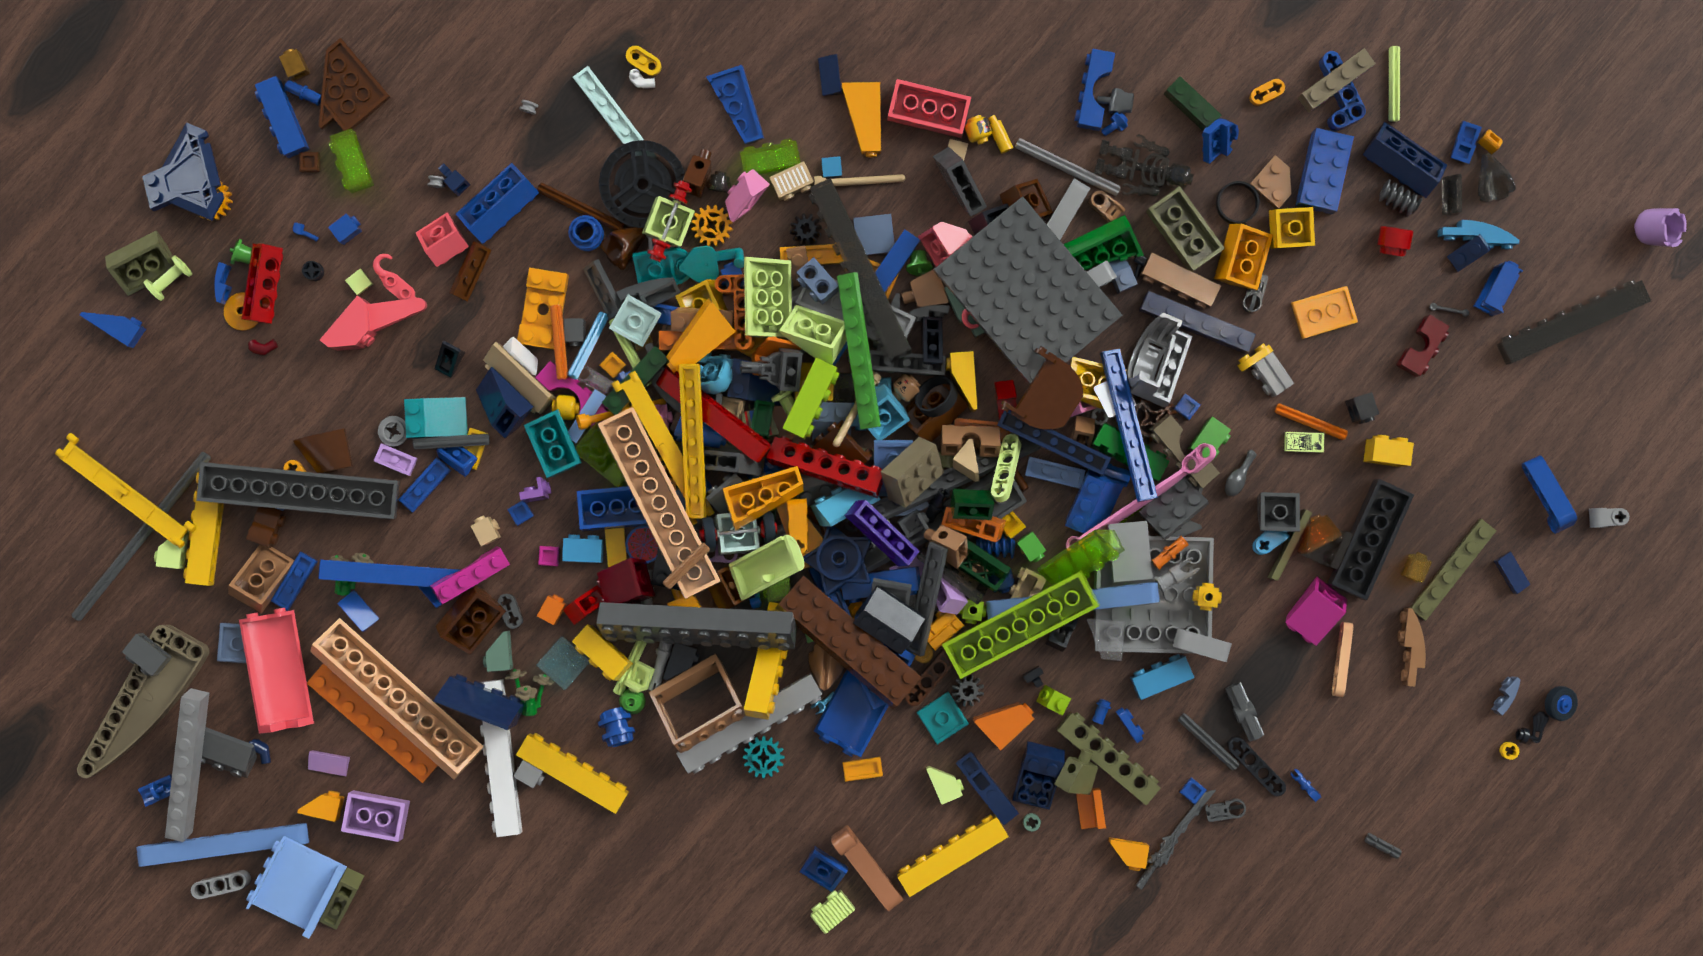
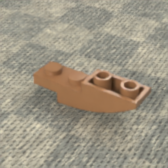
M1404 608L1400 613L1402 627L1397 637L1398 642H1400L1399 646L1407 647V650L1403 653L1405 668L1401 672V681H1403V685L1415 687L1417 668H1425V642L1414 610L1412 608Z

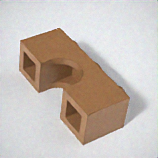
M942 425L941 455L955 456L968 439H973V444L979 449V457H999L1001 446L1000 427Z

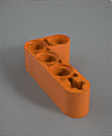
M721 275L715 280V288L724 295H734L735 345L742 351H751L755 346V337L742 334L741 331L745 332V327L742 328L740 325L742 319L745 318V308L740 307L741 301L745 299L744 289L740 288L744 275ZM729 281V287L722 290V282ZM749 340L748 343H745V346L741 344V341Z

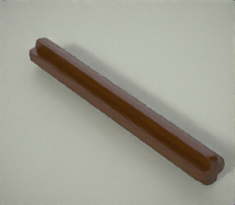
M544 183L538 185L537 190L540 194L578 213L592 216L599 223L613 230L624 229L625 224Z

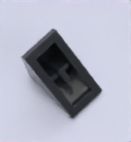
M443 341L434 369L451 378L461 362L465 351Z

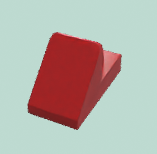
M1013 380L994 382L999 420L1004 412L1001 409L1003 406L1001 404L1002 401L1015 408L1017 407V394Z

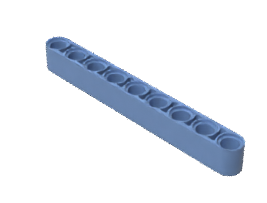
M1158 582L1092 589L1100 604L1099 607L1093 610L1160 602ZM1031 596L987 601L988 619Z
M307 823L186 839L184 842L169 841L136 847L138 866H150L272 849L275 842H280L283 836L300 844L309 843Z

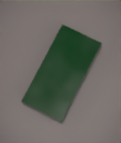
M756 400L750 428L764 439H768L775 403Z

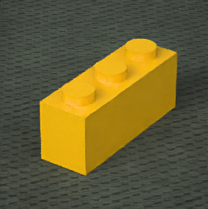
M587 624L572 641L576 645L574 648L580 654L588 656L590 658L588 660L589 663L595 668L599 667L603 671L602 675L609 681H618L633 665L610 641L604 639L602 634L593 625Z

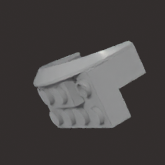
M1162 313L1145 329L1133 350L1128 364L1127 377L1131 386V394L1164 408L1170 403L1193 337L1178 330L1181 327L1182 320ZM1149 343H1153L1157 346L1162 347V349L1156 348L1150 345ZM1162 356H1163V359H1162V362H1161V365H1160L1158 374H1157V376H1156V379L1154 380L1155 375H1156V371H1157V368H1158V365H1159L1160 360H1161V358H1162Z

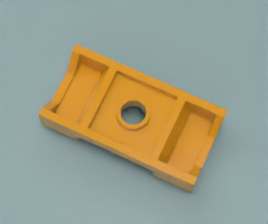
M529 268L522 322L519 326L517 338L522 345L554 350L550 307L552 305H561L563 315L569 279L568 274ZM543 304L549 308L548 313L545 315H541L538 311L539 307Z

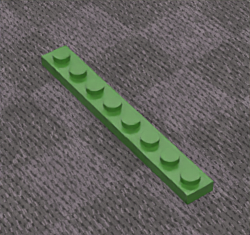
M858 272L839 275L837 279L860 430L880 427L881 423Z

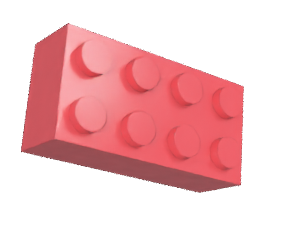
M897 79L887 121L962 138L971 97Z

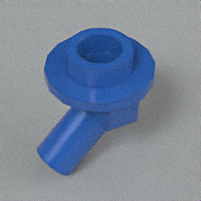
M1115 112L1110 118L1112 123L1103 128L1102 133L1106 136L1116 129L1119 131L1128 127V119L1124 114Z

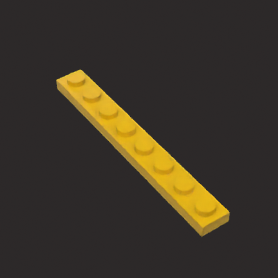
M680 364L679 382L685 506L689 518L702 519L707 517L700 364Z

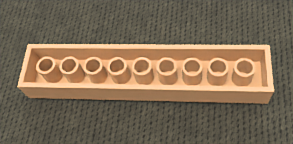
M631 407L598 423V427L672 573L702 543L634 408ZM706 554L677 582V585L684 599H687L719 583L720 579Z
M340 618L312 644L310 652L452 779L455 780L484 747Z

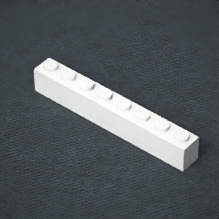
M504 679L481 682L485 684V688L490 690L492 688L499 689L506 696ZM482 721L483 725L480 726L481 736L485 738L483 754L487 756L485 772L486 775H489L490 782L487 783L488 793L492 795L490 812L494 813L495 820L492 821L493 832H496L497 837L518 835L523 831L516 778L513 777L515 766L510 729L505 730Z

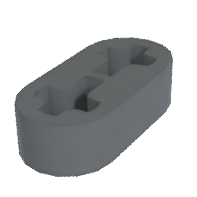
M509 593L502 594L498 598V603L506 610L502 616L506 626L512 629L520 627L523 623V616L516 598ZM504 597L512 600L509 603L511 610L508 609L507 605L502 604L505 601ZM510 612L513 613L514 617L519 618V620L516 621L517 625H514V623L509 622V620L511 619Z

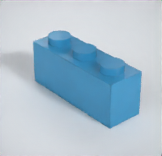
M1176 654L1169 657L1168 662L1163 664L1162 661L1156 662L1151 665V669L1146 671L1144 668L1133 672L1134 676L1130 677L1138 698L1142 700L1194 678L1186 656Z

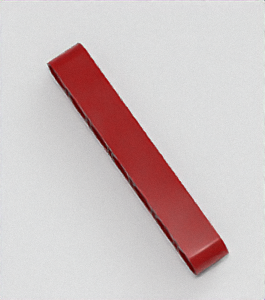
M666 366L656 384L680 403L678 371L673 373ZM701 390L702 421L749 458L760 462L771 447L770 443Z

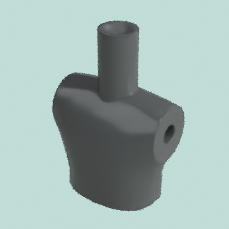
M1114 88L1110 97L1098 96L1097 98L1098 104L1109 105L1110 114L1115 112L1119 114L1132 112L1134 93H1127L1122 89Z

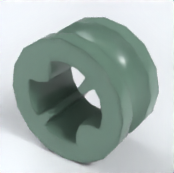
M1034 813L1025 815L1023 818L1024 827L1031 832L1039 829L1041 824L1039 817ZM1028 818L1037 819L1034 827L1026 824L1027 821L1029 822Z

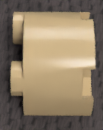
M1021 567L1017 575L1019 580L1017 584L1014 583L1010 588L1009 594L1012 595L1011 598L1033 596L1042 590L1047 577L1028 568Z

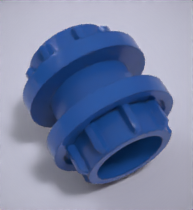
M579 216L569 226L568 234L571 242L582 251L597 249L604 239L602 225L592 216ZM585 227H592L593 235L591 238L581 240L579 237L580 231Z
M623 707L607 710L600 715L598 726L599 728H605L606 734L601 737L603 742H607L608 747L622 746L632 742L634 739L635 728L628 727L627 721L632 719L631 714L627 713Z

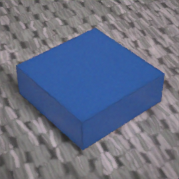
M1185 393L1174 407V410L1187 420H1190L1200 407V404Z
M520 501L507 509L517 526L534 517L531 509L524 501Z
M1191 777L1179 792L1195 805L1207 790Z

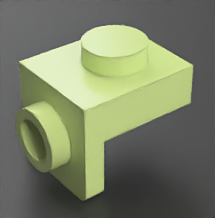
M637 661L635 662L630 679L625 680L623 685L629 687L628 689L634 693L648 690L655 669Z

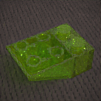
M596 422L575 449L578 456L613 485L621 487L625 479L598 427L599 422Z

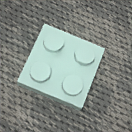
M628 294L609 329L643 347L662 313Z

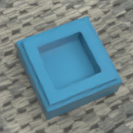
M840 156L821 158L823 178L842 176Z

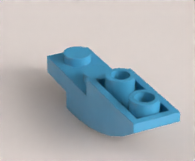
M1461 220L1457 222V227H1442L1438 229L1437 236L1444 237V241H1454L1456 238L1470 241L1481 234L1491 249L1494 246H1501V249H1513V246L1519 244V239L1509 232L1494 225L1473 220Z

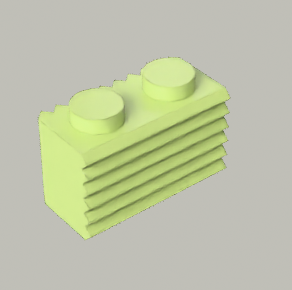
M841 889L838 892L836 890L832 891L826 897L828 899L823 904L819 902L811 909L813 911L810 915L824 934L855 911L854 905Z

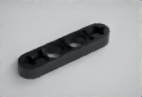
M1235 736L1228 740V750L1269 793L1274 796H1281L1285 793L1286 784L1243 739ZM1234 741H1240L1241 743L1239 744V746L1245 751L1242 753L1241 757L1238 756L1239 754H1241V752L1238 749H1232L1234 747V745L1232 744ZM1248 754H1253L1255 757V762L1251 765L1245 763V757ZM1261 768L1268 770V776L1264 779L1258 776V771ZM1272 780L1276 784L1280 783L1279 788L1281 790L1279 792L1277 790L1273 791L1274 786L1268 781Z

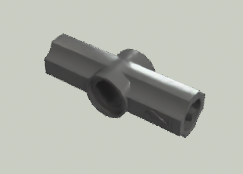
M1241 682L1234 683L1225 688L1233 706V713L1239 724L1241 723L1248 741L1257 740L1264 736L1256 717L1255 707L1251 700L1248 699Z

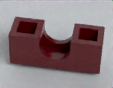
M1432 315L1425 316L1415 332L1424 339V349L1421 352L1411 347L1405 349L1396 366L1415 377L1421 376V374L1424 375L1429 368L1428 362L1439 351L1438 345L1447 338L1449 334L1447 330L1450 326Z

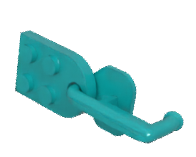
M700 246L692 248L688 253L682 248L670 247V249H665L664 255L666 260L661 259V262L650 259L648 251L633 253L638 283L661 278H674L677 285L684 283L689 278L698 283L706 279L715 280L719 275L717 261L735 259V267H744V252L742 248L715 251L710 246Z

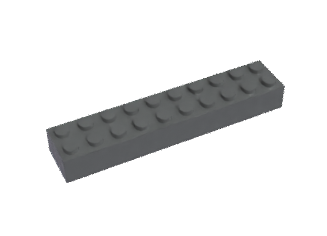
M200 462L196 501L396 519L400 481Z
M600 602L597 617V626L603 638L608 641L625 640L627 642L644 641L646 643L720 645L726 648L739 646L745 649L759 647L764 650L778 648L779 650L786 651L795 649L797 633L793 612Z

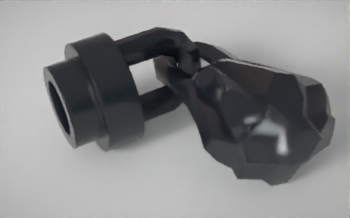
M1537 712L1533 716L1532 735H1530L1528 728L1522 727L1516 731V740L1526 744L1531 739L1534 743H1539L1542 739L1544 728L1549 721V716L1545 712ZM1536 732H1540L1539 737L1535 736Z

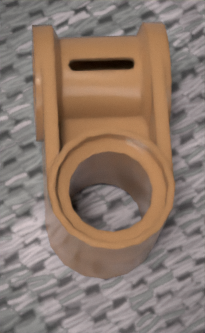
M1096 191L1090 196L1088 201L1089 206L1108 223L1117 219L1121 213L1126 211L1120 203L1113 200L1103 191ZM1095 196L1102 198V205L1095 204Z

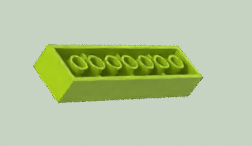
M1081 570L944 642L942 646L958 676L962 679L1099 607L1100 604Z

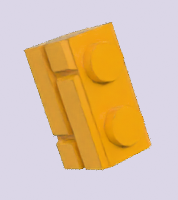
M940 611L935 614L937 618L932 621L928 637V643L935 651L964 626L955 614Z

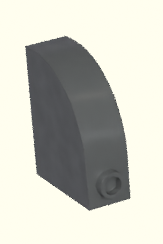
M947 147L933 156L950 190L970 217L987 207L965 162L950 147Z
M704 450L705 470L754 476L763 475L765 457L760 462H756L743 453Z

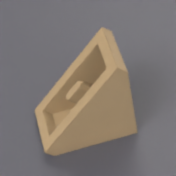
M968 439L953 458V468L973 481L978 482L979 471L973 439Z

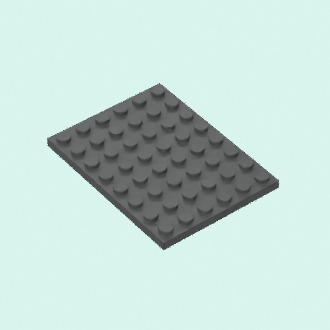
M1023 196L933 270L1029 385H1031L1046 361L1044 357L1035 352L1036 348L1039 349L1042 346L1047 349L1046 354L1050 352L1064 362H1067L1122 316L1121 312Z

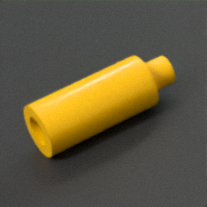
M995 115L989 117L992 135L1000 153L1003 154L1012 150L1014 147L1001 120L997 121Z

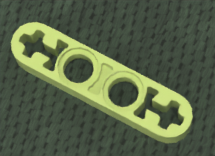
M1008 434L1002 440L991 487V494L997 502L1006 501L1011 494L1021 450V442L1016 434ZM1006 457H1013L1009 463L1003 462ZM1003 473H1009L1006 479H1000Z

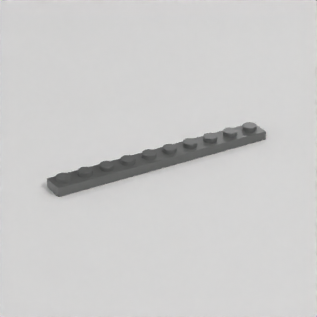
M1020 436L1018 437L1021 442L1019 459L1041 449V446ZM976 456L979 477L996 470L998 457ZM1006 457L1003 462L1009 463L1013 457ZM951 467L944 470V473L906 508L890 501L888 497L877 501L872 506L883 517L889 519L933 499L940 488H943V491L944 489L950 491L972 481V479Z

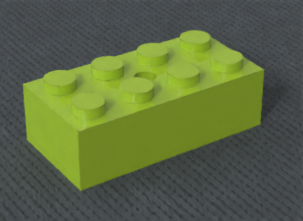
M816 357L784 423L783 430L804 440L806 436L810 438L814 430L812 423L814 419H819L823 411L820 406L823 401L827 402L831 394L829 388L831 384H836L839 377L838 367Z

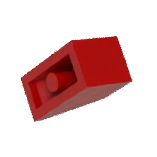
M596 585L563 609L573 625L599 608L603 597L602 590Z

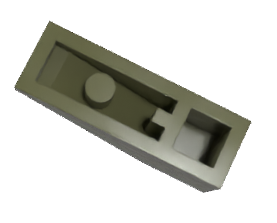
M346 868L319 922L337 930L364 875Z

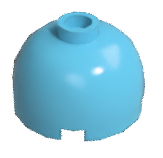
M713 356L706 360L707 364L704 366L700 365L701 390L707 394H718L726 391L733 378L729 363L722 356Z

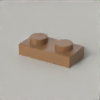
M805 245L786 249L787 258L791 260L793 286L800 285L796 280L798 278L796 272L809 262Z

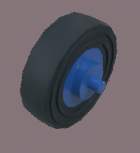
M1557 686L1551 689L1545 699L1546 713L1558 721H1565L1571 718L1578 706L1576 693L1564 686Z

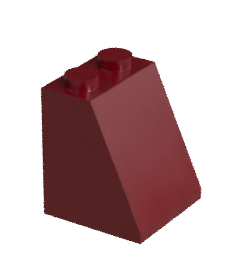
M629 558L597 573V584L602 590V602L635 604L655 597L646 560Z

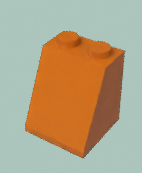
M1016 702L974 716L972 720L1001 751L1035 718L1032 716L1034 712L1026 703Z

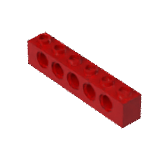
M774 437L767 455L769 464L785 469L798 466L800 474L878 498L883 485L882 469L874 465L869 467L855 459L850 461L840 454L831 455L821 448L815 450L802 442L798 444L793 443L787 437ZM789 451L795 452L792 457H787L786 454ZM806 457H813L810 463L804 462ZM824 463H831V466L829 468H822V465ZM844 468H848L850 470L845 475L840 474V471ZM861 474L868 475L865 480H859L858 477Z

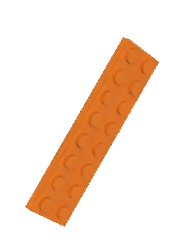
M322 664L308 680L307 684L420 782L424 783L438 767L436 763L325 664Z

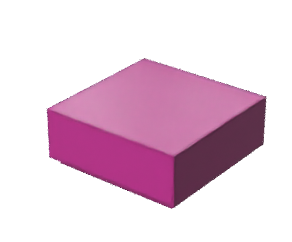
M540 546L538 565L558 566L560 547Z

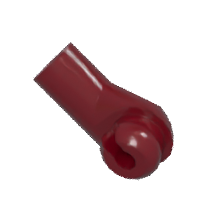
M255 339L248 342V349L252 353L266 355L278 348L274 339L265 344L259 343Z

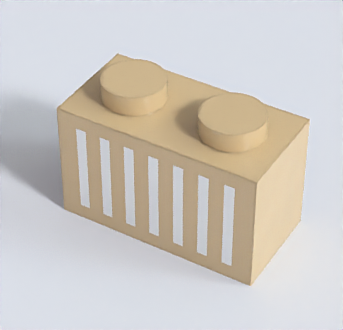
M804 161L769 177L779 201L783 199L784 201L791 200L795 197L794 194L800 191L801 193H806L814 185V181Z

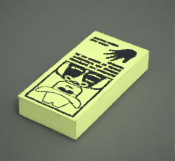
M1285 432L1284 451L1324 452V433Z

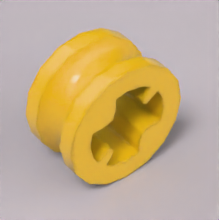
M1504 742L1500 746L1499 752L1503 758L1513 760L1518 757L1519 748L1514 743ZM1506 747H1513V749H1511L1514 751L1512 755H1506Z

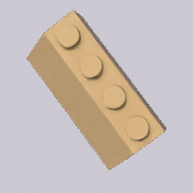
M495 342L483 359L487 363L485 367L488 370L493 367L534 406L531 410L532 413L538 412L542 414L552 403L553 399H556V396L518 363L501 344Z

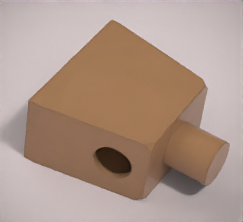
M933 270L910 281L911 290L901 293L904 305L915 301L917 308L930 305H948L949 303L942 280Z
M941 525L937 531L931 528L925 531V539L948 548L946 562L958 569L968 556L967 536L944 525Z

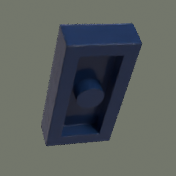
M1481 234L1449 254L1447 258L1459 272L1489 252L1491 248Z

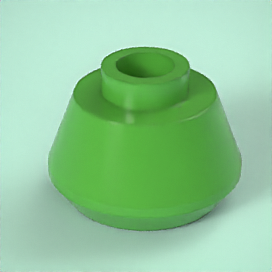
M626 689L619 699L620 707H623L630 714H637L642 711L646 702L642 692L634 693L629 689Z

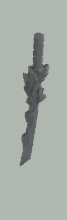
M1216 790L1205 792L1173 833L1162 838L1161 849L1151 854L1147 859V862L1150 864L1137 882L1136 886L1143 889L1157 867L1160 868L1163 863L1165 865L1168 864L1171 854L1173 855L1174 846L1178 843V837L1181 833H1185L1188 824L1194 816L1200 814L1202 807Z

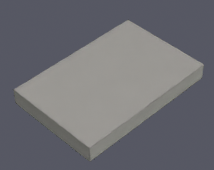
M1147 521L1108 524L1113 582L1153 579Z

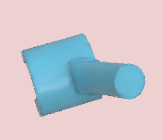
M834 692L822 701L812 704L811 709L819 706V711L816 714L824 712L825 705L831 700Z

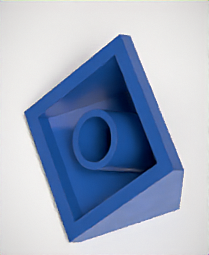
M815 846L801 868L800 873L832 892L846 875L848 866Z

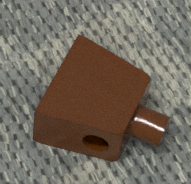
M701 149L699 156H692L683 181L690 184L689 188L692 189V192L687 194L702 198L712 169L710 161L712 153L710 151Z

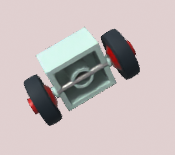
M771 511L760 516L759 526H757L755 519L736 531L729 513L717 514L714 517L715 526L712 517L701 519L699 539L710 548L709 552L716 550L717 540L719 555L747 553L760 548L758 534L761 535L763 545L776 539L777 524L774 522Z

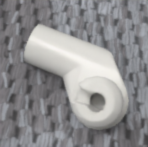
M632 69L629 72V79L637 88H655V78L645 79L637 69Z

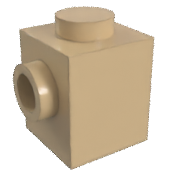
M483 515L475 519V524L471 525L481 546H486L501 538L498 532L500 527L495 519L492 520L491 517L485 518Z

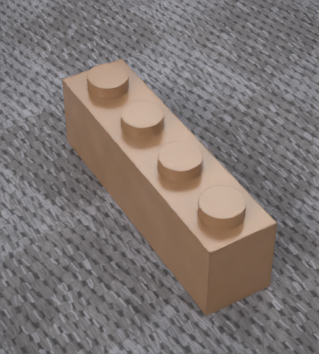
M1154 253L1149 255L1140 273L1143 281L1149 284L1156 283L1160 285V289L1168 293L1173 291L1182 300H1192L1195 302L1194 305L1201 309L1212 306L1221 285Z

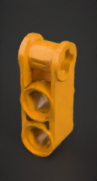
M807 498L790 499L787 501L788 532L796 541L804 544V548H801V553L804 554L808 550Z

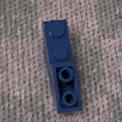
M969 752L956 762L957 766L967 777V780L1003 825L1019 814L972 752Z

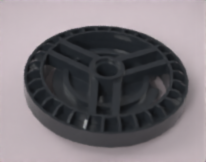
M647 140L631 141L615 149L604 162L599 178L600 195L607 210L618 221L637 228H644L648 218L630 216L622 211L624 208L636 213H650L656 197L661 196L668 199L670 193H675L676 190L672 188L671 176L664 164L653 157L647 156L646 151L658 154L671 165L676 176V183L679 180L683 181L685 176L681 162L672 151L659 143ZM642 151L643 155L635 156V152ZM631 153V158L619 167L615 175L614 185L619 186L620 192L612 197L610 192V176L613 168L623 157ZM641 179L648 181V187L644 190L638 188V182ZM617 199H619V201L622 203L620 207H618L614 202Z

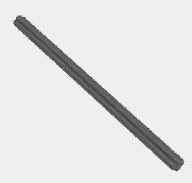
M206 452L200 453L158 507L165 513L169 512L196 478L200 469V462H209L211 459L210 455ZM146 523L143 524L74 610L71 616L75 620L81 621L153 532L154 529Z

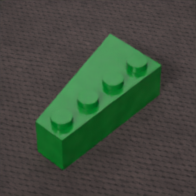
M1125 215L1063 244L1084 270L1091 269L1092 266L1099 265L1105 261L1111 262L1119 259L1123 261L1135 255L1137 257L1144 256Z
M1104 423L1100 425L1093 437L1091 447L1128 466L1120 432L1110 424ZM1144 443L1153 480L1158 482L1170 461L1166 459L1167 456L1159 451L1153 452L1149 449L1150 446Z

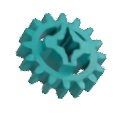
M765 736L762 737V740L755 737V743L750 741L748 743L750 748L744 749L748 753L743 755V759L748 760L744 763V766H750L748 772L750 773L754 770L755 777L759 773L762 774V778H765L767 773L772 777V771L778 773L779 769L777 766H783L784 764L780 761V759L785 758V755L780 754L784 749L777 747L779 741L772 742L773 737H770L769 741L766 740ZM760 745V750L757 753H752V750ZM768 745L771 746L776 753H772L768 749ZM763 748L766 756H769V758L766 759L764 765L762 758H759V756H761L763 752ZM752 761H756L760 765V769ZM771 761H776L771 768L767 769Z

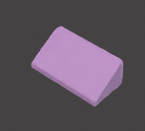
M312 750L309 751L308 770L347 776L350 757Z

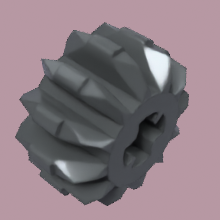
M970 674L969 680L966 677L963 678L962 682L958 678L955 679L959 686L952 685L953 689L958 690L953 692L952 696L960 695L956 699L957 703L964 699L962 705L965 707L967 701H969L972 707L974 706L973 699L978 703L980 702L977 695L984 696V693L978 690L984 688V685H977L980 681L979 678L972 682L973 675ZM970 685L973 692L964 695L965 691H963V688H967Z

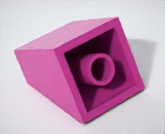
M1316 576L1287 614L1285 623H1287L1289 629L1300 633L1306 642L1317 646L1345 615L1347 599Z

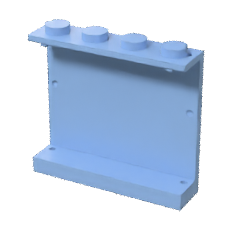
M283 836L280 842H275L271 850L274 852L272 858L268 857L263 865L265 871L263 874L260 873L254 883L257 885L255 891L251 890L246 898L249 901L246 909H249L251 905L264 909L305 929L302 936L309 939L347 866Z

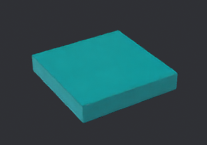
M948 691L916 712L937 745L969 724Z

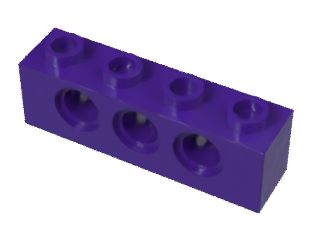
M867 500L855 501L844 515L898 567L909 566L920 552Z

